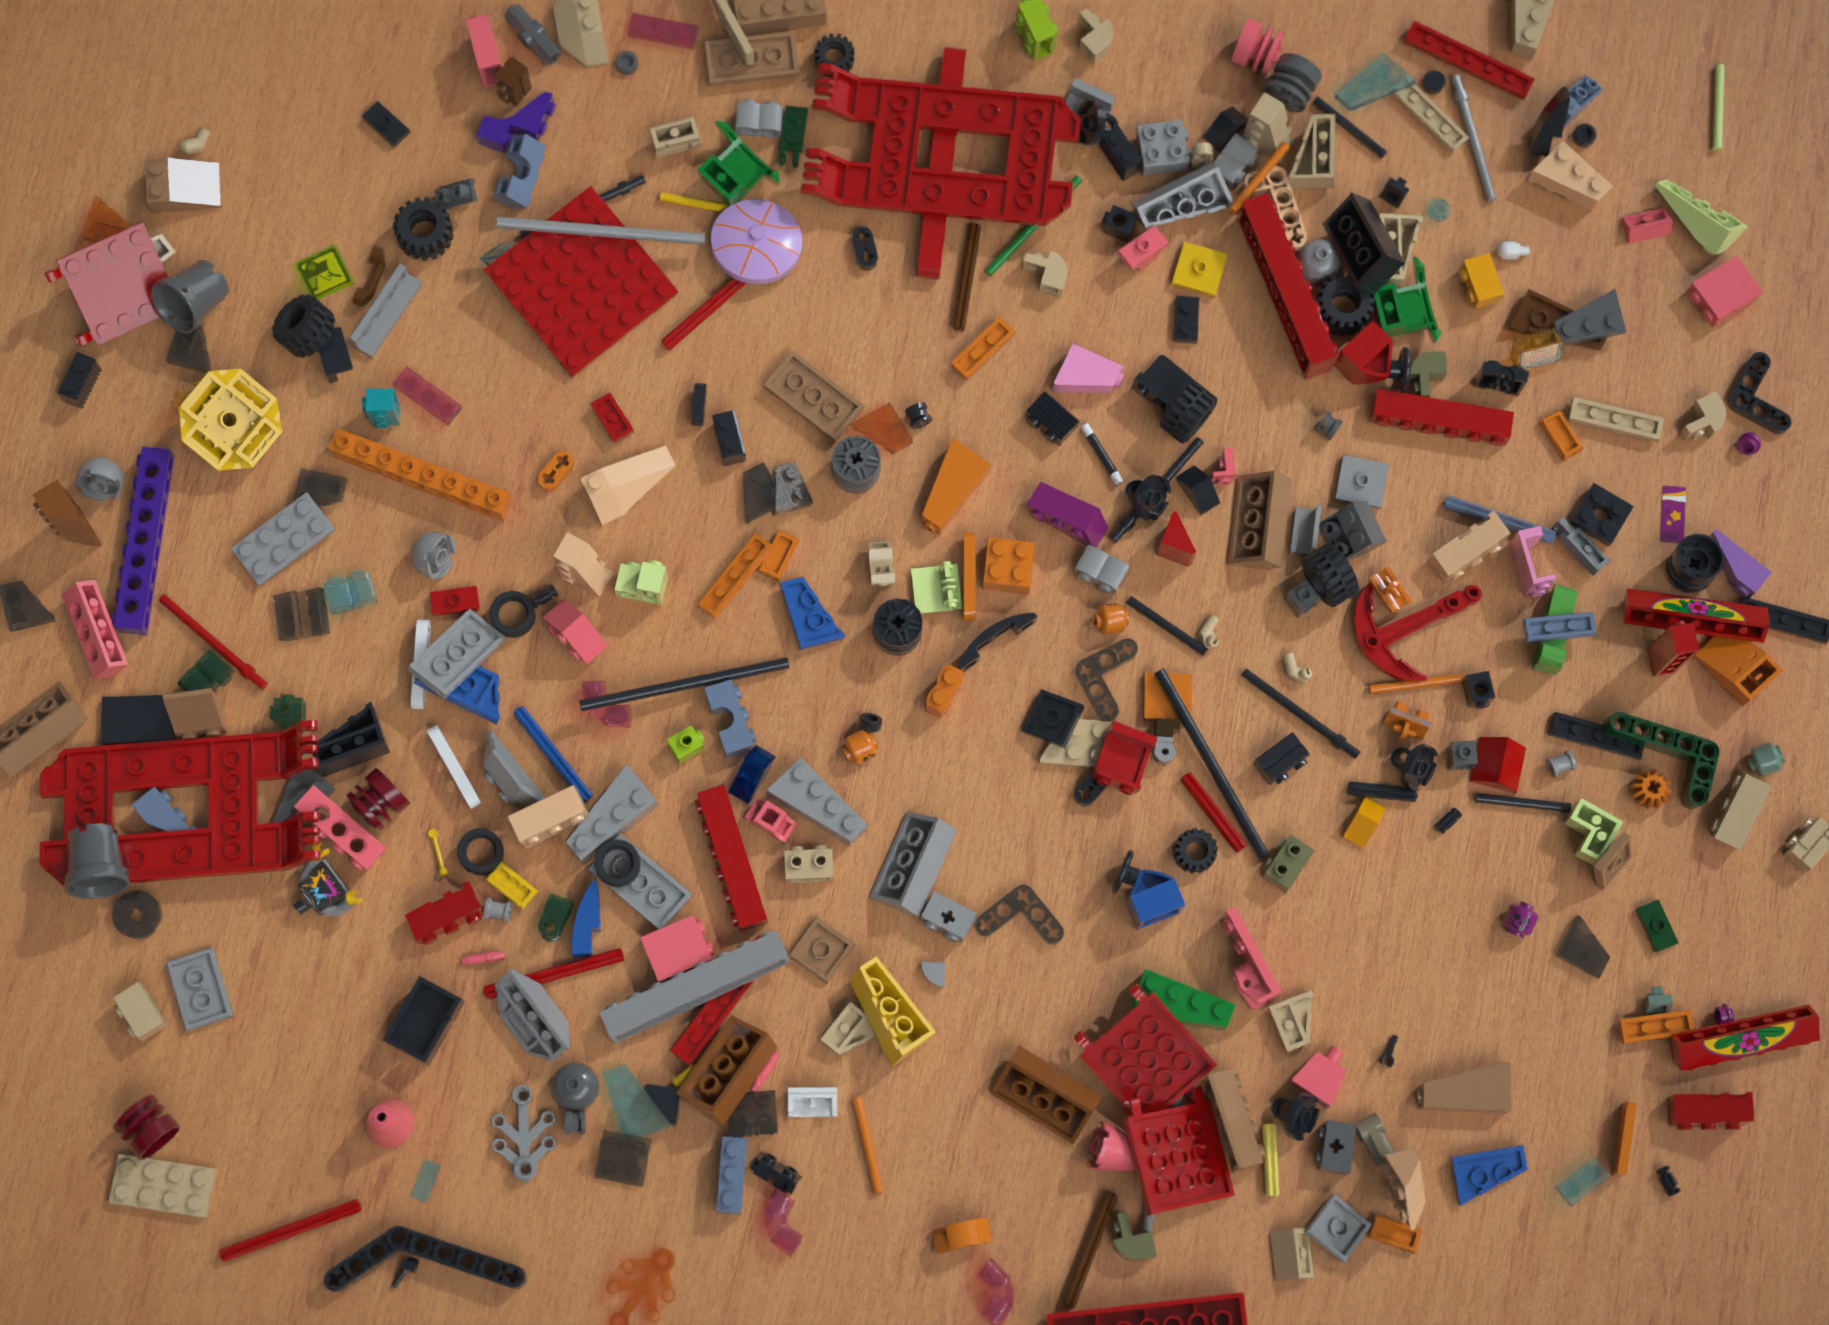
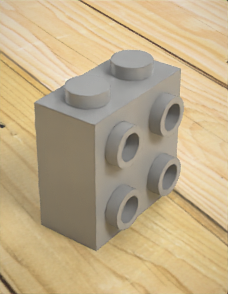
M1182 120L1137 125L1135 135L1140 158H1142V176L1187 171L1189 162H1192L1191 149H1187L1186 146L1188 130L1183 128Z

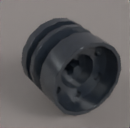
M1705 534L1686 536L1679 542L1666 563V574L1669 581L1677 589L1686 593H1697L1705 590L1723 567L1724 553L1722 548L1713 538Z
M895 598L879 606L874 615L873 636L875 643L882 651L889 655L901 656L909 654L917 647L921 640L923 619L920 610L915 604L906 599ZM895 621H900L901 628H896Z

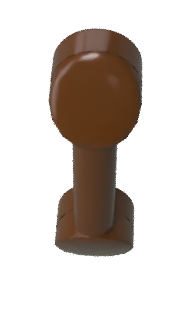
M377 246L373 248L369 262L376 266L367 289L357 288L353 298L354 305L362 307L373 299L383 271L386 268L383 248Z

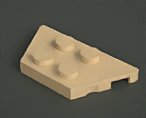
M1079 719L1066 748L1064 749L1049 743L1040 758L1039 764L1094 768L1108 725L1112 722Z

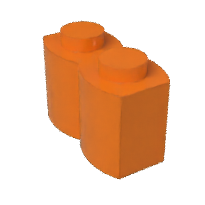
M949 664L941 670L937 685L928 694L926 712L940 719L947 714L952 698L961 688L963 671Z

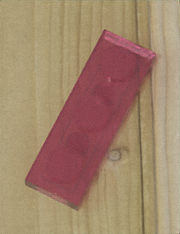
M632 13L628 37L694 50L699 28L698 25Z
M408 366L392 383L396 389L448 426L462 410V405Z

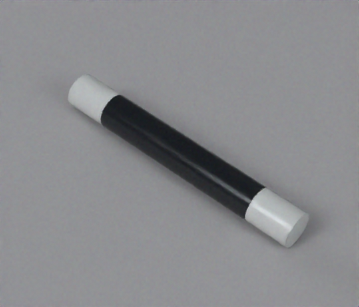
M1088 423L1083 425L1081 430L1115 485H1120L1124 482L1090 425Z

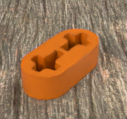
M557 452L538 475L539 485L544 491L551 492L556 490L572 471L574 461L569 452ZM565 458H567L568 465H562L559 468V470H557V468L560 465L558 460H564ZM555 473L553 476L554 483L545 484L544 477L550 478Z

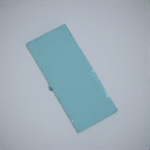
M424 1160L411 1198L428 1202L441 1165Z

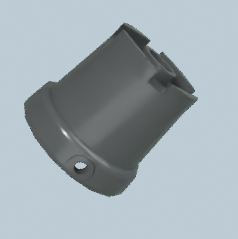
M199 260L172 277L160 279L152 286L151 298L153 305L165 323L174 330L183 334L192 333L202 324L203 318L220 302L226 299L225 296L229 294L228 283L221 272L215 274L211 270L214 267L212 263Z
M107 824L86 825V831L79 833L77 827L68 833V873L64 880V890L68 895L81 899H100L117 895L128 888L130 884L129 874L123 866L116 829L113 831V827Z

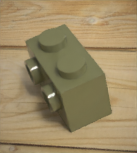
M1292 835L1287 840L1281 839L1275 849L1279 853L1274 860L1269 858L1262 868L1266 871L1262 878L1285 893L1291 888L1315 851Z

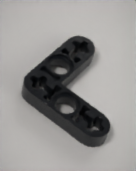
M1756 352L1744 367L1728 397L1727 405L1733 412L1770 432L1783 434L1791 426L1790 416L1786 412L1754 396L1771 364V360L1766 353ZM1758 359L1762 360V366H1760L1757 372L1752 371L1757 364L1756 361ZM1751 377L1755 382L1754 387L1745 386L1743 378ZM1738 396L1742 398L1740 405L1736 404ZM1750 402L1753 403L1748 411L1745 410ZM1754 407H1762L1765 411V416L1757 417L1753 411ZM1770 413H1772L1773 416L1771 417L1769 422L1766 421V419L1770 416ZM1778 419L1783 420L1781 427L1777 426Z

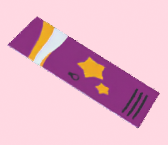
M1663 485L1661 541L1680 542L1684 539L1686 487Z

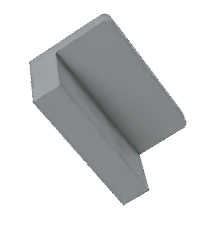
M1075 78L1071 85L1070 94L1065 102L1073 113H1076L1081 103L1085 100L1099 101L1103 105L1105 113L1110 114L1116 97Z
M1317 505L1315 510L1295 508L1289 554L1307 556L1316 550L1322 506Z

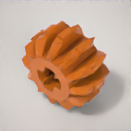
M1652 769L1650 774L1647 770H1643L1641 776L1636 775L1634 777L1636 783H1633L1630 788L1637 791L1632 794V798L1639 797L1640 800L1637 803L1639 806L1645 802L1646 809H1651L1652 806L1658 809L1661 807V803L1666 804L1669 801L1667 795H1670L1672 790L1666 787L1671 784V781L1663 780L1665 773L1657 776L1656 769ZM1650 786L1651 788L1653 786L1655 791L1649 792L1647 787Z

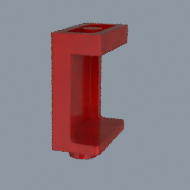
M1113 721L1108 725L1091 778L1096 779L1097 783L1102 786L1110 787L1112 785L1119 788L1118 791L1123 794H1136L1141 789L1140 782L1151 749L1155 747L1158 738Z

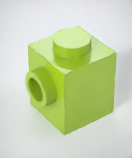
M692 725L667 739V743L679 764L704 751L702 743L706 742L700 730L695 731Z

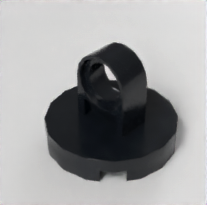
M1085 100L1077 109L1076 114H1080L1079 118L1081 119L1079 143L1095 146L1100 142L1103 134L1110 130L1106 127V122L1109 123L1111 129L1118 126L1117 119L1112 114L1105 113L1103 105L1099 101Z
M1153 474L1147 476L1143 481H1131L1125 487V492L1133 503L1135 514L1139 518L1147 521L1149 519L1156 520L1168 507L1169 502L1166 501L1167 493L1171 494V486L1166 478Z
M1422 743L1412 750L1403 747L1397 748L1392 752L1390 759L1391 763L1401 771V782L1403 785L1417 791L1420 785H1427L1433 777L1437 764L1433 762L1434 756H1438L1435 748ZM1402 754H1407L1408 756L1404 764L1399 765L1398 757Z
M1302 1092L1293 1101L1284 1097L1274 1100L1271 1110L1276 1118L1284 1121L1285 1134L1291 1139L1302 1141L1305 1139L1303 1138L1305 1132L1310 1134L1317 1122L1319 1109L1316 1108V1102H1319V1100L1313 1094ZM1286 1102L1289 1108L1285 1115H1281L1279 1107L1282 1103Z

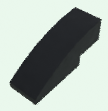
M1563 86L1539 115L1528 143L1530 155L1547 157L1550 152L1552 138H1562L1570 103L1568 87Z

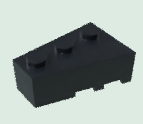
M371 701L358 714L350 716L347 722L335 730L334 728L318 740L317 744H313L318 746V752L313 754V757L319 760L318 770L322 777L391 753L378 714Z

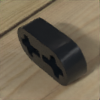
M856 228L853 232V246L857 262L861 269L870 271L878 263L874 237L869 228ZM860 234H864V237H867L865 246L862 245V241L859 239ZM868 251L869 257L872 258L871 263H867L864 260V252Z
M695 383L692 426H704L707 384Z
M1093 771L1083 780L1074 793L1075 802L1083 807L1093 804L1107 788L1100 784L1097 786L1093 784L1096 779L1091 778ZM1089 788H1091L1092 791L1089 794L1090 800L1086 798L1084 800H1081L1080 791L1086 792Z

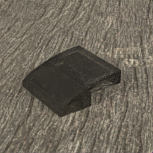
M317 587L302 592L294 590L273 596L279 641H292L330 634L324 588Z

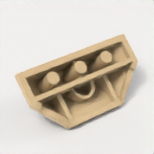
M556 0L553 3L560 47L586 67L609 64L598 0Z

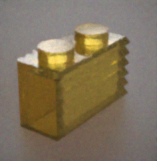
M1554 328L1523 336L1522 338H1514L1510 360L1513 365L1520 366L1523 370L1560 361L1564 343Z

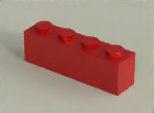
M1678 621L1670 624V627L1664 630V633L1658 636L1659 638L1653 641V644L1647 649L1653 677L1676 673L1700 650L1693 623L1685 624L1684 621Z

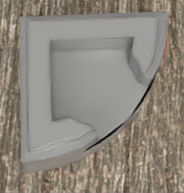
M922 961V972L927 980L934 986L944 988L945 963Z

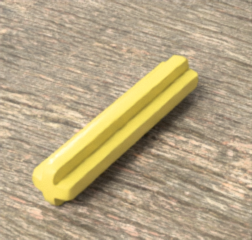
M1264 1124L1262 1126V1137L1265 1153L1266 1196L1274 1197L1279 1195L1276 1125Z

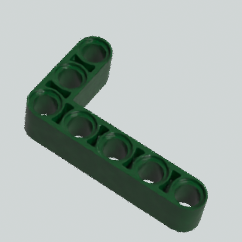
M1623 712L1614 713L1604 720L1603 731L1610 737L1689 761L1680 797L1681 803L1687 809H1695L1708 801L1720 751L1714 741ZM1613 720L1619 722L1620 729L1614 727ZM1635 727L1641 729L1642 737L1636 734ZM1658 734L1664 737V744L1658 740ZM1680 741L1686 744V751L1680 747ZM1702 748L1708 751V758L1703 755ZM1697 770L1702 772L1703 780L1697 776ZM1692 792L1698 796V802L1692 799Z

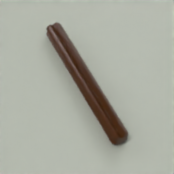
M971 223L969 225L953 322V330L962 332L965 330L981 234L980 224Z
M1106 1192L1104 1194L1062 1302L1068 1308L1074 1309L1117 1201L1118 1196L1114 1193Z

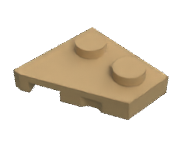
M1312 990L1268 1007L1286 1053L1310 1043Z
M848 1002L819 1040L837 1055H840L875 1038L876 1035L866 1014L852 1002Z

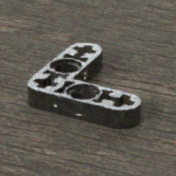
M1122 639L1082 659L1076 665V678L1101 721L1113 722L1119 714L1118 705L1102 675L1135 658L1138 646L1132 639ZM1123 645L1133 648L1130 652L1131 655L1125 652L1119 656L1120 661L1117 660L1116 654L1123 650ZM1102 655H1110L1113 663L1110 666L1102 665L1100 663ZM1082 666L1091 668L1089 673L1091 679L1097 677L1096 680H1092L1088 685L1085 682H1088L1089 678L1085 673H1080ZM1094 685L1101 686L1104 691L1103 695L1100 697L1093 696L1090 692L1091 687ZM1106 697L1109 699L1105 701L1107 708L1114 709L1111 717L1108 714H1102L1104 706L1101 701Z
M1019 885L981 914L975 923L976 932L980 936L989 937L1019 913H1022L1047 944L1056 945L1060 943L1064 936L1062 925L1033 889L1027 885ZM1018 891L1022 893L1027 891L1029 893L1027 896L1028 901L1032 903L1035 900L1037 903L1033 904L1026 911L1024 908L1028 904L1023 899L1020 901L1017 899L1019 897ZM1006 904L1011 908V914L1008 917H1002L998 914L997 909L1000 905ZM1036 908L1042 909L1045 913V918L1041 921H1035L1031 916V912ZM993 912L995 918L1001 923L997 924L995 920L990 925V931L987 929L981 930V921L988 922L992 919L993 916L990 913ZM1050 919L1052 922L1048 925L1052 930L1056 928L1059 930L1057 933L1058 938H1049L1047 936L1049 930L1046 926L1043 930L1039 926L1044 925Z

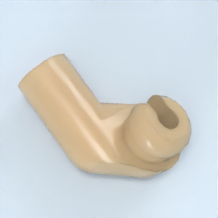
M200 128L196 138L180 142L179 150L185 154L203 151L211 132Z
M1212 614L1208 616L1199 631L1202 643L1208 649L1216 648L1219 645V639H1216L1213 630L1220 620Z
M1294 653L1282 656L1286 673L1290 678L1304 683L1312 677V672L1309 668L1297 666Z

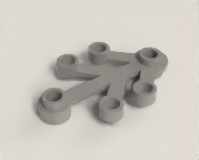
M519 1085L513 1091V1099L518 1104L519 1132L507 1122L506 1117L502 1114L493 1116L492 1125L496 1129H501L519 1146L520 1157L508 1148L507 1142L502 1138L496 1139L492 1144V1148L496 1153L502 1154L513 1164L514 1176L518 1180L526 1182L535 1177L537 1173L536 1164L548 1151L556 1148L557 1142L554 1137L545 1136L541 1141V1146L530 1156L529 1146L547 1127L555 1124L556 1117L550 1111L544 1112L541 1115V1120L529 1131L528 1104L532 1101L533 1093L528 1086ZM523 1091L527 1092V1099L520 1100L519 1094ZM546 1115H552L553 1120L551 1123L544 1122ZM498 1117L504 1119V1123L501 1126L495 1124V1120ZM547 1139L553 1140L551 1148H546L544 1145ZM498 1142L504 1143L503 1150L499 1151L496 1149ZM523 1165H528L530 1168L527 1174L521 1173Z

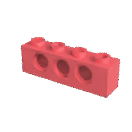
M96 580L75 582L62 594L93 678L114 677L128 663Z
M313 785L294 806V809L297 810L295 815L302 812L315 811L319 808L325 809L328 813L326 819L312 823L315 827L320 828L318 836L323 840L328 837L334 842L331 847L340 855L344 853L352 858L349 862L359 871L363 868L368 871L386 851V847ZM336 824L344 825L346 828L345 834L339 837L333 835V826ZM361 840L364 843L363 850L353 852L350 849L351 842Z

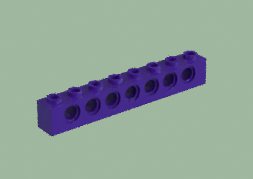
M142 447L141 454L137 455L136 465L139 470L138 476H135L133 480L135 495L134 499L131 498L129 506L132 515L131 521H127L126 525L128 541L123 545L122 554L125 560L124 566H121L119 570L121 586L116 590L115 600L118 602L117 611H114L112 615V624L119 633L148 634L175 457L170 449ZM151 470H158L154 477H148V473ZM148 492H154V496L151 499H144ZM145 514H151L147 522H141V518ZM146 536L147 541L142 545H138L139 538ZM144 559V563L140 567H134L136 560ZM136 581L141 582L139 588L135 590L130 589L132 583ZM137 604L134 612H127L128 606Z

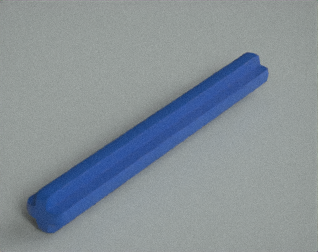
M521 706L516 709L514 716L569 786L574 785L578 789L584 803L592 798L590 790L525 707Z

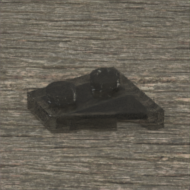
M203 324L192 333L183 334L178 331L175 332L166 360L169 364L205 373L212 371Z
M764 462L743 472L744 518L746 524L786 504L783 495Z
M795 462L776 466L772 470V481L774 483L772 488V497H774L773 516L810 507L814 503Z
M301 468L294 501L307 492L319 508L343 502L348 478Z
M22 581L0 586V597L10 632L55 622L54 615L42 605L41 601L29 591V588Z
M1575 916L1555 956L1599 979L1610 956L1581 916Z

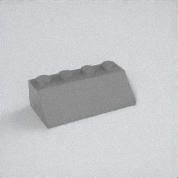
M907 812L869 898L900 912L919 917L957 830L939 818Z

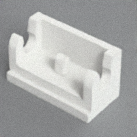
M837 1087L788 1088V1117H837Z

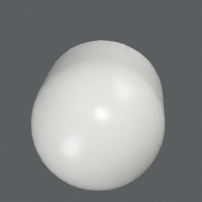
M1504 241L1497 248L1498 256L1505 260L1519 259L1520 255L1528 256L1530 252L1528 246H1520V243L1514 241Z

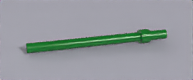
M1077 175L1070 181L1073 182V191L1082 183V179ZM1027 225L984 270L986 274L992 276L1039 226Z

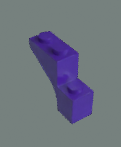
M543 92L509 118L496 119L484 116L476 135L478 143L504 153L506 147H509L514 134H526L538 141L540 136H544L546 133L547 119L554 114L556 108L553 94Z

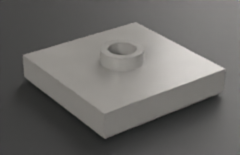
M1343 455L1335 501L1350 504L1367 500L1371 508L1381 509L1389 464Z
M1334 1193L1329 1197L1304 1233L1343 1264L1372 1224Z

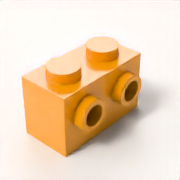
M1490 253L1463 261L1459 269V277L1466 284V296L1469 303L1473 304L1474 309L1501 302L1505 294Z

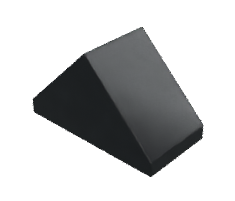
M1232 106L1220 112L1203 135V139L1220 152L1232 137L1247 125L1248 118Z
M1195 465L1175 477V480L1200 515L1220 504L1211 478Z
M646 1084L643 1087L672 1127L675 1128L678 1125L681 1098L676 1094L679 1088Z

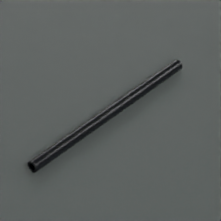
M787 657L581 699L579 700L581 712L713 685L730 679L737 680L789 669V662Z
M1163 668L1154 673L1155 677L1258 859L1265 857L1269 854L1268 850L1166 670Z

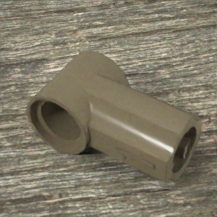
M1376 1113L1353 1123L1356 1125L1358 1138L1362 1143H1365L1375 1165L1385 1162L1386 1154L1394 1153L1384 1134V1126Z

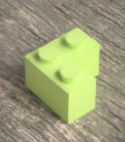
M650 560L648 563L642 562V565L634 562L621 563L615 586L616 596L662 605L668 581L666 566H662L661 562Z
M1580 798L1574 804L1564 823L1585 835L1574 856L1594 866L1610 848L1623 821Z

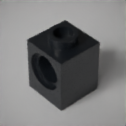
M1113 205L1110 212L1106 211L1101 222V224H1104L1103 233L1128 243L1135 228L1138 214ZM1120 220L1124 225L1117 226L1113 221Z
M1489 671L1466 675L1463 678L1462 684L1468 708L1476 706V709L1489 707L1490 703L1496 698ZM1474 687L1482 688L1484 696L1477 695L1474 692Z

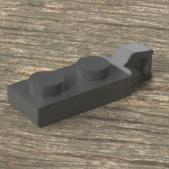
M1564 517L1551 527L1552 530L1556 531V536L1559 537L1560 541L1593 576L1610 562L1605 554L1579 527L1577 529L1574 528Z

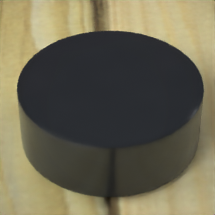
M1432 70L1425 74L1422 87L1429 94H1438L1443 90L1446 79L1441 72Z
M1589 124L1578 125L1572 135L1574 143L1583 148L1591 146L1596 139L1594 127Z
M863 713L859 716L858 727L867 732H878L881 730L882 719L880 716L873 713Z

